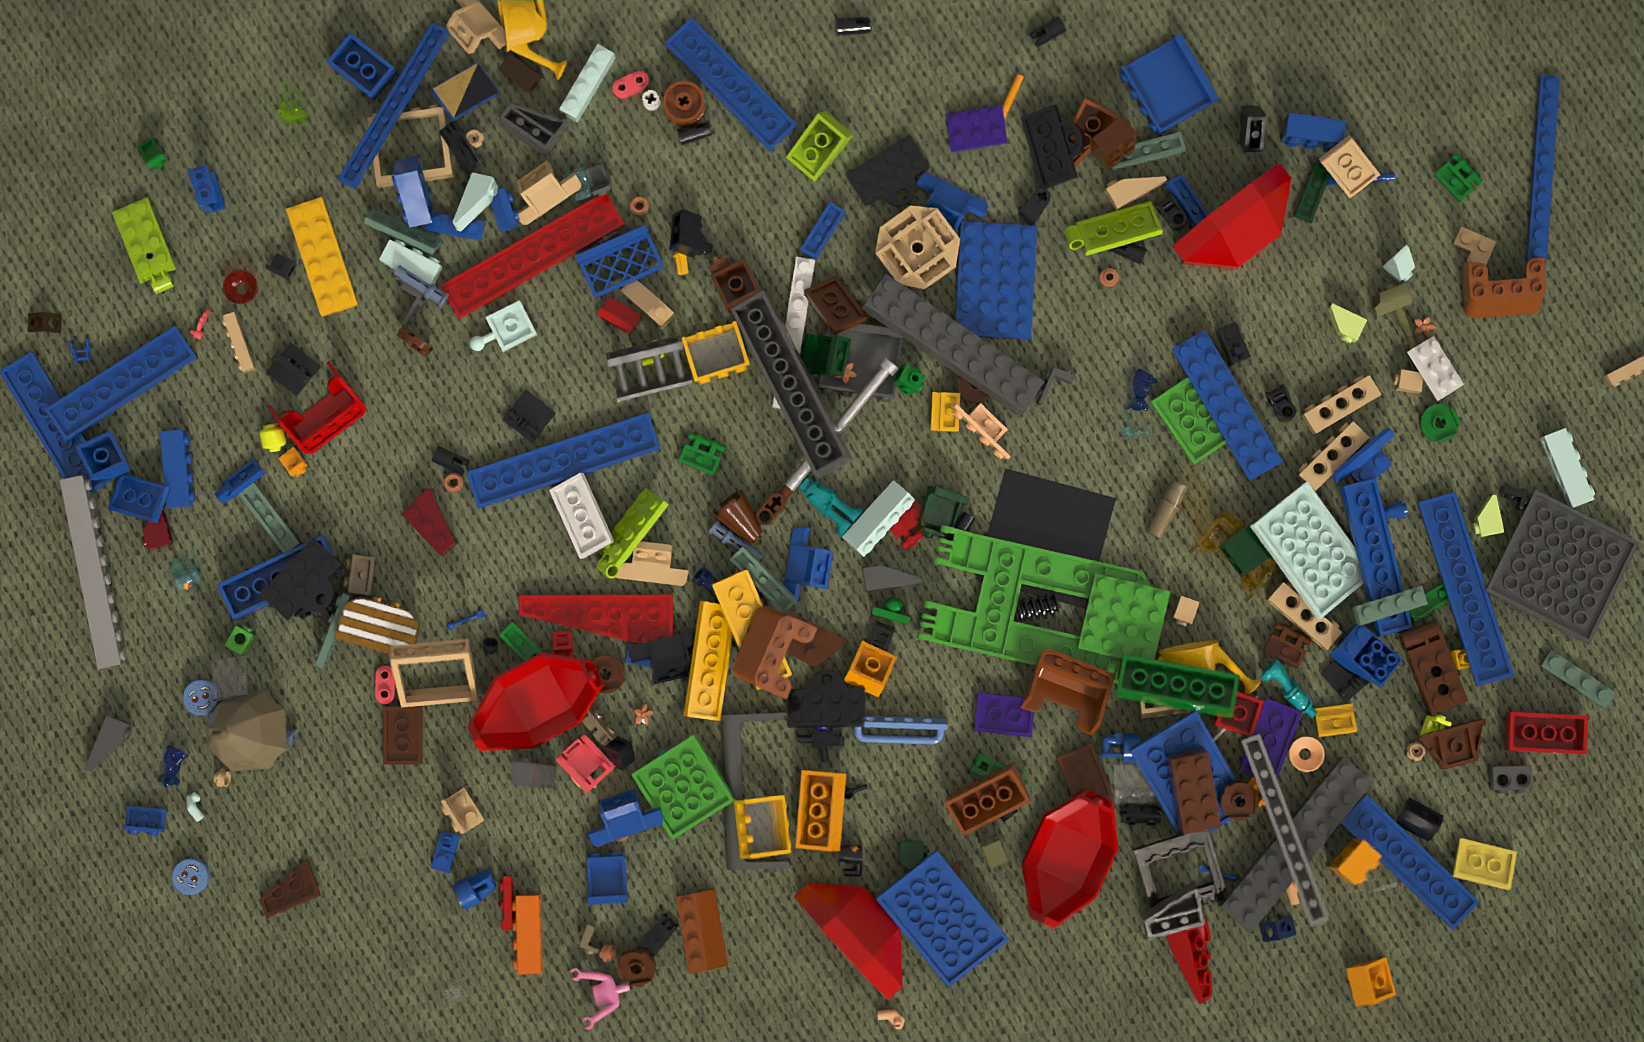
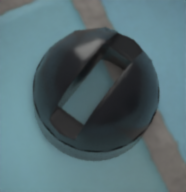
M495 638L484 639L483 651L494 654L498 649V641Z

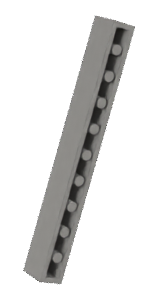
M85 475L62 479L60 484L97 668L101 669L125 664L126 652L121 647L120 642L122 641V633L120 629L118 630L116 623L119 621L118 613L113 608L115 598L109 588L111 578L109 573H106L105 568L107 558L102 553L103 539L98 534L97 529L100 527L99 519L94 514L96 504L90 494V490H92L91 480L87 479Z
M1258 734L1244 739L1242 744L1311 926L1328 921L1330 920L1262 738Z

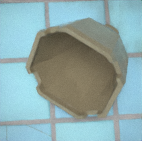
M266 691L228 694L206 719L208 749L232 771L271 769L275 764L274 761L287 749L285 709L278 705Z

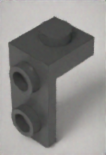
M603 163L585 169L593 195L598 194V197L609 193L608 190L611 189V182Z
M403 282L400 288L416 298L402 322V325L407 328L409 325H413L417 318L415 314L418 308L422 309L427 299H425L424 294Z
M1054 367L1052 371L1048 370L1044 379L1047 384L1045 388H1040L1037 398L1040 399L1038 404H1043L1053 378L1071 385L1075 378V375H1072V371L1064 367L1061 369Z

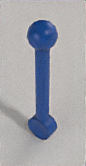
M480 610L477 614L454 623L449 622L447 623V629L452 630L454 626L478 617L483 618L485 613Z
M1204 865L1198 866L1199 872L1205 871L1210 873V870ZM1222 873V877L1229 878L1232 882L1237 880L1235 874Z

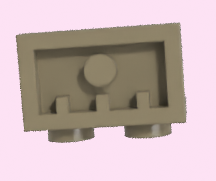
M347 555L343 563L345 576L341 580L343 593L370 596L375 557Z

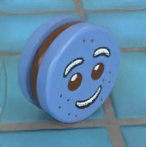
M195 680L185 688L183 702L189 712L195 715H209L221 702V693L213 682Z
M196 858L180 861L172 872L173 885L179 892L187 895L203 891L210 881L208 866L202 860Z

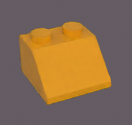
M862 641L847 671L844 682L857 688H865L867 693L879 697L897 656Z
M1387 957L1346 968L1347 978L1350 982L1352 997L1356 1006L1376 1004L1396 995Z

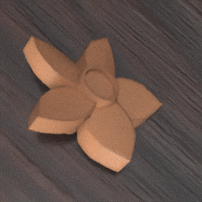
M727 255L722 256L721 259L713 256L714 263L709 267V270L717 272L729 266L728 263H725Z
M1429 316L1425 317L1424 320L1420 318L1415 319L1417 327L1414 333L1419 334L1423 332L1424 335L1429 337V329L1437 328V325L1430 323Z
M853 363L848 364L845 368L844 377L842 378L845 385L848 383L849 377H857L856 373L852 371Z
M645 702L641 706V710L638 708L633 709L634 714H636L634 724L642 722L648 725L649 719L647 716L652 715L654 712L647 710Z

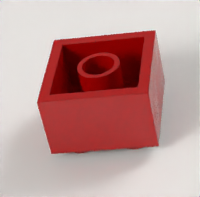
M1237 692L1232 718L1216 716L1213 725L1250 738L1253 736L1264 701Z

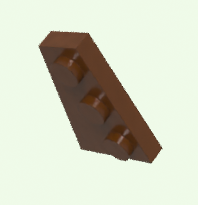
M308 860L303 861L296 870L288 874L281 883L273 887L260 899L266 918L321 896Z

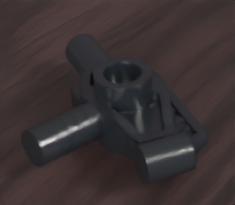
M816 730L812 735H797V742L811 743L813 748H819L822 762L829 761L828 746H844L845 736H842L840 731Z

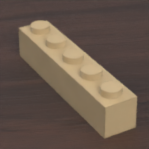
M232 312L223 315L222 322L227 327L226 333L231 338L230 345L235 350L234 356L239 361L238 367L240 371L245 373L256 369L236 313Z
M1644 356L1605 375L1604 377L1609 386L1613 385L1616 387L1621 384L1620 381H1627L1631 379L1630 376L1641 374V370L1644 369Z

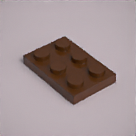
M837 276L804 290L805 297L833 335L861 324L867 319L866 314Z
M423 706L383 707V765L423 764Z
M1092 743L1056 757L1072 798L1088 789L1108 799L1114 797Z

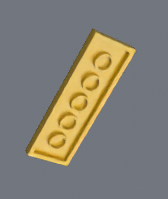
M320 197L287 208L286 212L321 317L357 306L358 302L323 198Z
M748 569L711 584L739 650L757 610L763 606ZM784 656L777 674L787 678L792 673Z
M700 601L683 716L720 721L733 634L720 604Z

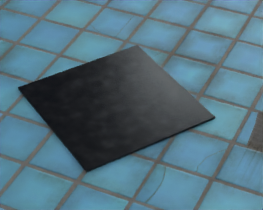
M1005 468L987 537L1099 562L1116 498ZM977 574L976 579L983 581L984 575ZM1024 584L1021 585L1020 589L1022 592L1040 595L1041 597L1047 594L1050 599L1052 593H1055L1057 601L1087 609L1089 599Z

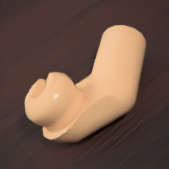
M1293 880L1286 889L1291 906L1300 903L1297 895L1298 891Z
M895 1009L877 1010L878 1020L888 1019L896 1029L903 1027L904 1019Z

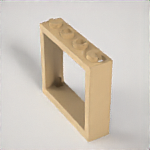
M440 105L429 106V109L423 110L421 108H411L409 112H402L397 120L438 115L440 129L447 125L446 113ZM377 113L372 114V117H367L368 126H370ZM442 136L445 167L423 170L425 181L454 177L451 150ZM378 152L373 160L376 185L379 188L394 186L392 181L393 175L382 176Z
M469 639L391 646L390 661L401 707L478 701V682ZM464 659L469 685L405 690L400 664Z

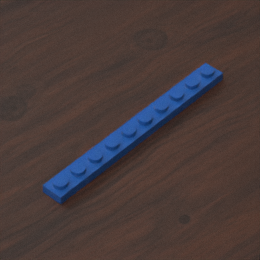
M431 23L338 177L340 183L356 190L450 34L449 30Z
M1541 75L1539 77L1526 263L1534 258V256L1545 257V265L1547 263L1560 77Z

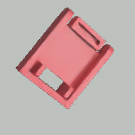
M585 734L580 736V740L577 739L561 756L556 758L559 765L586 793L616 767ZM599 767L604 773L594 781L590 775Z

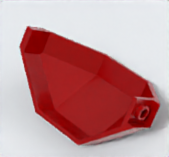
M1279 163L1248 184L1176 242L1172 247L1184 261L1182 264L1237 270L1276 240L1282 232L1292 179L1283 166Z
M541 652L493 678L467 729L480 751L533 749L580 724L604 686V683L590 660Z
M1088 789L1043 815L1021 863L1030 918L1055 929L1096 899L1119 849L1114 802Z
M808 882L794 895V898L820 929L888 1000L903 987L901 929L864 886Z

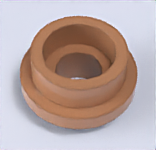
M637 196L631 200L630 209L635 215H644L649 209V203L646 198ZM642 203L643 208L637 209L636 204Z
M1106 268L1100 274V282L1105 287H1113L1119 280L1117 271L1112 268ZM1107 274H1111L1113 276V279L1111 281L1106 279Z
M450 473L444 479V486L450 492H457L463 487V479L457 473ZM456 479L457 485L451 486V480Z
M605 944L599 956L603 959V962L607 963L609 960L612 961L616 955L615 945Z

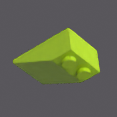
M825 110L816 115L786 158L815 182L841 153L854 134Z

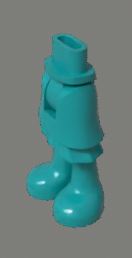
M809 476L799 486V489L804 492V496H807L809 502L819 513L823 514L825 519L829 517L838 526L837 534L841 538L850 529L852 524L839 515L832 508V505L843 512L852 523H855L865 512V510L859 507L851 508L837 497V493H834V490L821 483L818 484L817 480L814 481Z
M1278 659L1272 661L1261 672L1260 678L1263 681L1274 678L1282 685L1281 691L1283 696L1296 709L1301 710L1303 714L1307 713L1311 718L1317 714L1310 697L1300 688L1298 682L1295 683L1293 678H1289Z

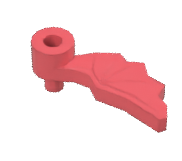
M207 309L203 313L197 330L190 331L194 338L201 340L203 336L201 329L211 310Z

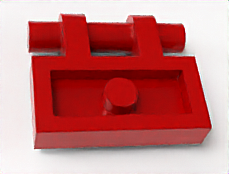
M917 501L890 528L896 539L904 535L906 540L901 545L905 550L910 546L916 545L917 541L923 537L920 531L913 535L908 532L917 525L922 507Z

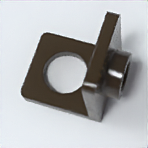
M47 312L28 314L29 333H61V314ZM52 317L55 318L57 322V325L54 329L51 328L49 325V320Z

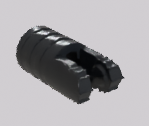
M869 17L836 19L838 36L870 33L872 30Z
M1057 17L1030 32L1029 36L1032 39L1040 37L1034 43L1036 47H1040L1065 33L1066 28L1061 19Z
M709 122L677 129L681 146L709 137L713 131Z
M1135 243L1109 249L1111 252L1138 264H1141L1147 251L1146 248Z
M438 446L431 462L463 475L464 469L453 462L455 461L467 466L470 461Z

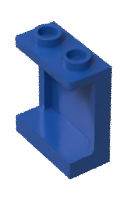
M207 165L189 169L188 172L198 206L207 214L226 209L216 173L214 171L209 173Z
M609 852V856H602V853H590V857L586 858L588 905L627 903L626 855H621V852Z

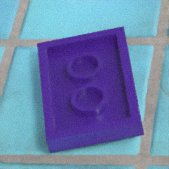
M1002 105L946 114L951 152L1008 144Z
M978 693L974 731L1032 737L1034 712L1020 708L1023 697Z

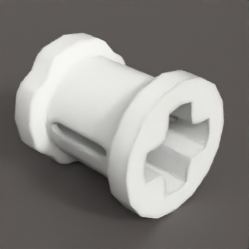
M648 90L643 94L642 101L644 107L648 110H656L660 105L657 92ZM651 97H654L655 101H652L651 104H649L647 99H651Z

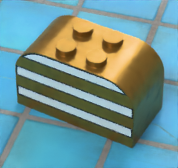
M373 596L371 600L356 598L345 605L335 638L390 654L391 646L416 644L420 633V624L413 613L402 609V604L390 602V605L384 604L383 599Z

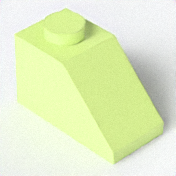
M1332 303L1328 311L1337 335L1341 336L1340 339L1344 342L1355 343L1367 319Z
M1497 495L1489 496L1474 518L1475 523H1472V528L1478 538L1504 533Z

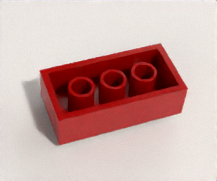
M1506 712L1504 750L1587 754L1588 716Z

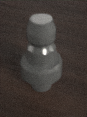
M615 230L603 236L598 241L599 245L615 238L618 232Z

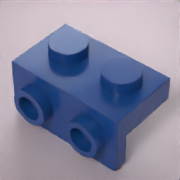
M505 187L498 189V194L493 197L491 206L500 232H505L519 227L517 221L520 218L517 210L512 208L511 203L514 200L511 192H507Z
M127 806L125 825H123L122 829L128 830L127 833L139 834L140 831H146L147 835L158 836L159 833L165 832L167 809Z

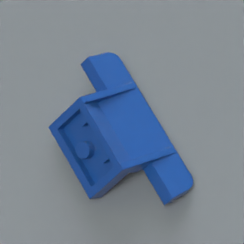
M929 173L922 174L917 182L918 187L932 193L926 207L938 208L955 233L966 211L984 218L988 208L986 201Z
M1389 427L1385 428L1333 473L1334 481L1338 484L1350 474L1358 483L1377 478L1388 469L1392 463L1381 451V447L1395 436L1393 431Z
M795 528L791 538L784 586L798 601L801 585L827 589L833 551L807 547L810 528Z
M634 789L598 801L600 814L605 826L589 831L588 836L594 846H601L658 826L663 821L660 807L642 813Z

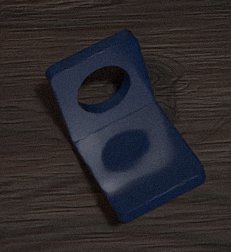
M1292 916L1259 924L1263 942L1282 940L1296 935ZM1267 926L1272 929L1273 934L1271 937L1266 934Z

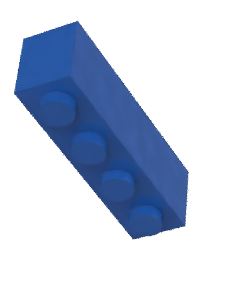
M183 429L160 431L164 485L170 487L166 497V507L169 509L193 507L196 495L195 491H192L191 483H194V475L192 471L190 472L192 455L191 452L188 453V445L191 443L190 435Z

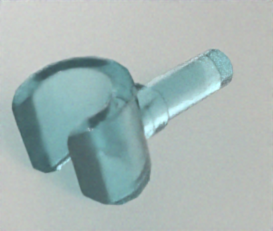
M1133 426L1122 430L1124 437L1127 439L1138 435H1150V430L1134 432Z

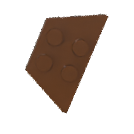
M789 610L785 612L818 628L814 638L808 643H802L792 638L786 652L813 667L821 664L848 643L847 640Z
M1478 719L1419 735L1418 739L1440 769L1446 770L1478 761L1479 747L1483 739L1481 731L1482 726L1486 724V719Z

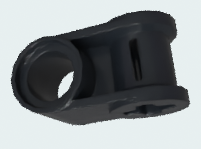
M1045 188L1036 190L1029 201L1018 212V215L1031 225H1034L1050 202V192ZM1045 194L1046 201L1042 200L1039 202L1037 195Z
M1168 193L1166 198L1159 203H1154V206L1173 230H1181L1187 221L1186 213L1179 206L1175 197ZM1178 216L1182 218L1183 223L1175 224L1173 218Z
M1281 384L1279 388L1271 392H1265V396L1277 418L1285 423L1291 421L1296 415V408L1285 386ZM1282 409H1289L1291 416H1283Z

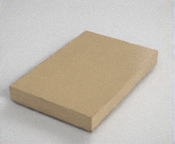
M1350 135L1319 158L1320 162L1349 198L1380 176L1379 172Z

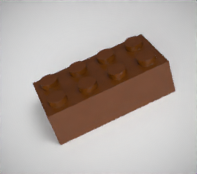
M1200 747L1165 755L1178 830L1183 835L1221 827L1209 752Z

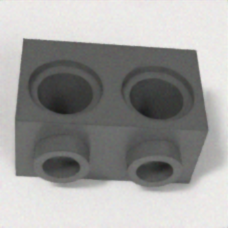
M1532 766L1489 767L1490 790H1496V794L1508 793L1507 790L1515 789V793H1527V789H1533ZM1501 774L1505 777L1503 785L1497 783V777ZM1519 774L1524 776V782L1521 785L1516 781Z

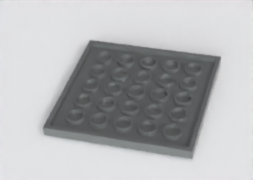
M1535 489L1485 591L1495 598L1589 645L1639 542Z

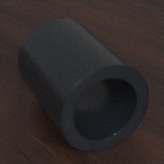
M964 512L955 527L968 532L976 518Z

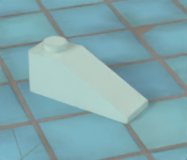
M472 172L453 219V224L457 231L461 232L492 202L493 197L498 192V186L493 177Z
M1407 245L1383 266L1397 283L1402 280L1406 282L1413 275L1411 271L1415 268L1410 249Z

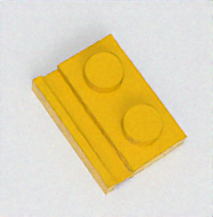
M932 392L931 431H959V419L952 413L953 409L950 406L957 404L960 407V393Z
M1352 703L1315 708L1317 711L1315 723L1318 737L1357 732Z

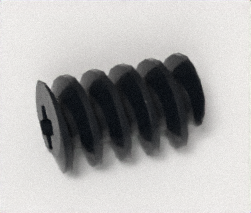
M1052 593L1051 599L1045 594L1043 600L1039 595L1036 598V602L1033 597H1029L1028 603L1025 598H1022L1021 604L1018 602L1022 623H1024L1025 617L1032 621L1033 615H1035L1037 620H1040V614L1047 619L1048 613L1054 618L1055 613H1059L1056 594Z

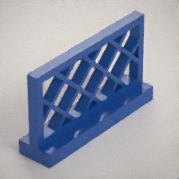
M646 225L576 255L595 299L664 268ZM648 239L650 244L648 252L637 249L640 241ZM629 248L633 250L630 260L620 257L622 249ZM636 251L646 255L642 265L633 262ZM609 255L616 258L612 268L603 265L604 258ZM648 256L656 258L659 265L654 268L645 266ZM618 259L628 262L625 273L615 269ZM591 263L598 265L595 276L587 273L586 265ZM631 264L641 267L638 275L632 276L627 274ZM601 267L611 270L608 280L597 277ZM613 272L624 275L620 283L610 282ZM596 279L606 283L604 290L598 293L594 289Z

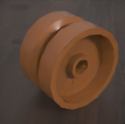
M677 81L670 85L664 93L663 107L665 114L675 125L681 127L691 126L698 123L703 117L706 108L705 99L701 89L696 84L689 81Z

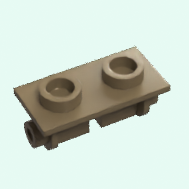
M592 707L586 713L582 723L589 731L596 727L598 730L593 734L601 745L604 744L606 746L617 737L616 731L602 719L603 715L601 712Z

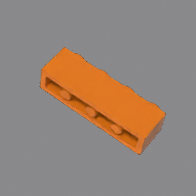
M541 894L517 895L516 900L512 901V909L516 911V919H513V931H517V939L513 940L514 950H517V958H514V970H518V974H541L543 972Z

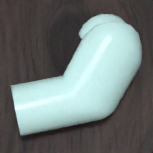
M193 792L186 797L187 810L195 821L198 822L204 815L196 805V802L200 800V796L197 792Z

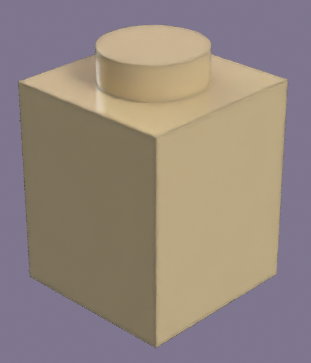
M1401 369L1398 371V374L1394 375L1393 385H1396L1395 390L1418 394L1422 392L1423 377L1420 372Z
M1179 596L1172 616L1176 620L1175 623L1185 627L1187 624H1192L1199 602Z

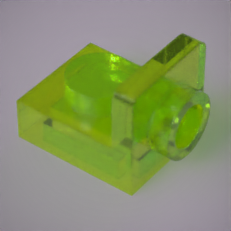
M281 101V106L278 109L279 117L285 123L308 122V114L305 110L293 108L289 111L287 102Z

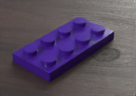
M1265 698L1253 736L1260 734L1278 779L1302 712ZM1245 752L1238 770L1254 776Z

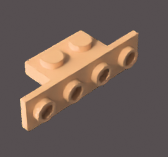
M981 403L969 415L957 404L950 406L953 409L952 413L959 420L963 419L967 423L965 426L972 433L976 431L981 436L979 438L980 441L986 446L990 445L994 449L993 453L999 459H1009L1011 457L996 443L1008 429Z

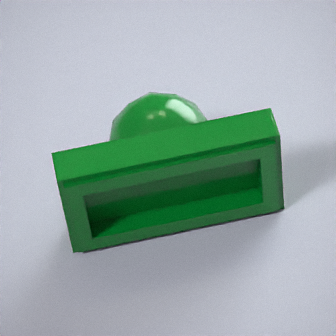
M154 137L137 147L149 169H159L165 165L166 156Z
M895 597L886 600L884 610L873 607L872 615L905 625L909 624L911 618L900 614L903 610V604L900 599Z

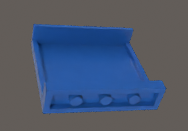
M1181 33L1174 36L1171 41L1129 65H1123L1120 69L1121 73L1119 76L1124 84L1127 83L1130 87L1129 93L1132 99H1137L1140 104L1138 106L1139 111L1143 116H1147L1150 121L1148 122L1149 128L1153 133L1156 132L1157 135L1216 103L1219 99Z

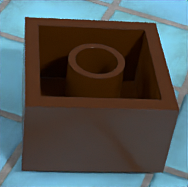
M1121 116L1092 138L1091 154L1105 170L1110 166L1114 167L1124 155L1128 156L1135 150L1137 132Z
M744 258L710 275L729 314L732 313L730 308L761 292Z

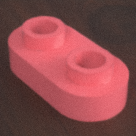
M642 71L629 74L614 82L613 93L620 99L630 97L645 90L649 85V78ZM640 77L643 81L642 83H637L636 79ZM620 85L626 87L623 91H620L618 88Z
M385 665L379 667L376 671L375 697L378 702L389 704L395 699L396 683L392 667ZM385 671L388 672V678L386 679L382 677V673ZM383 691L388 692V696L386 698L382 697Z

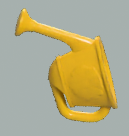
M498 0L500 25L505 30L506 35L505 51L509 52L512 50L550 68L555 73L556 79L559 80L565 70L567 61L565 60L560 63L552 62L531 51L527 43L532 41H538L545 34L547 20L544 1L536 0L537 13L534 0Z
M1217 640L1181 644L1158 651L1161 656L1156 660L1214 671L1216 663L1225 665L1234 674L1240 675L1239 679L1244 685L1245 695L1251 694L1261 683L1260 680H1252L1247 677L1218 646L1219 641Z

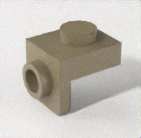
M587 924V927L583 926L579 937L582 940L579 947L583 948V952L593 955L594 952L598 953L600 949L589 944L596 926Z

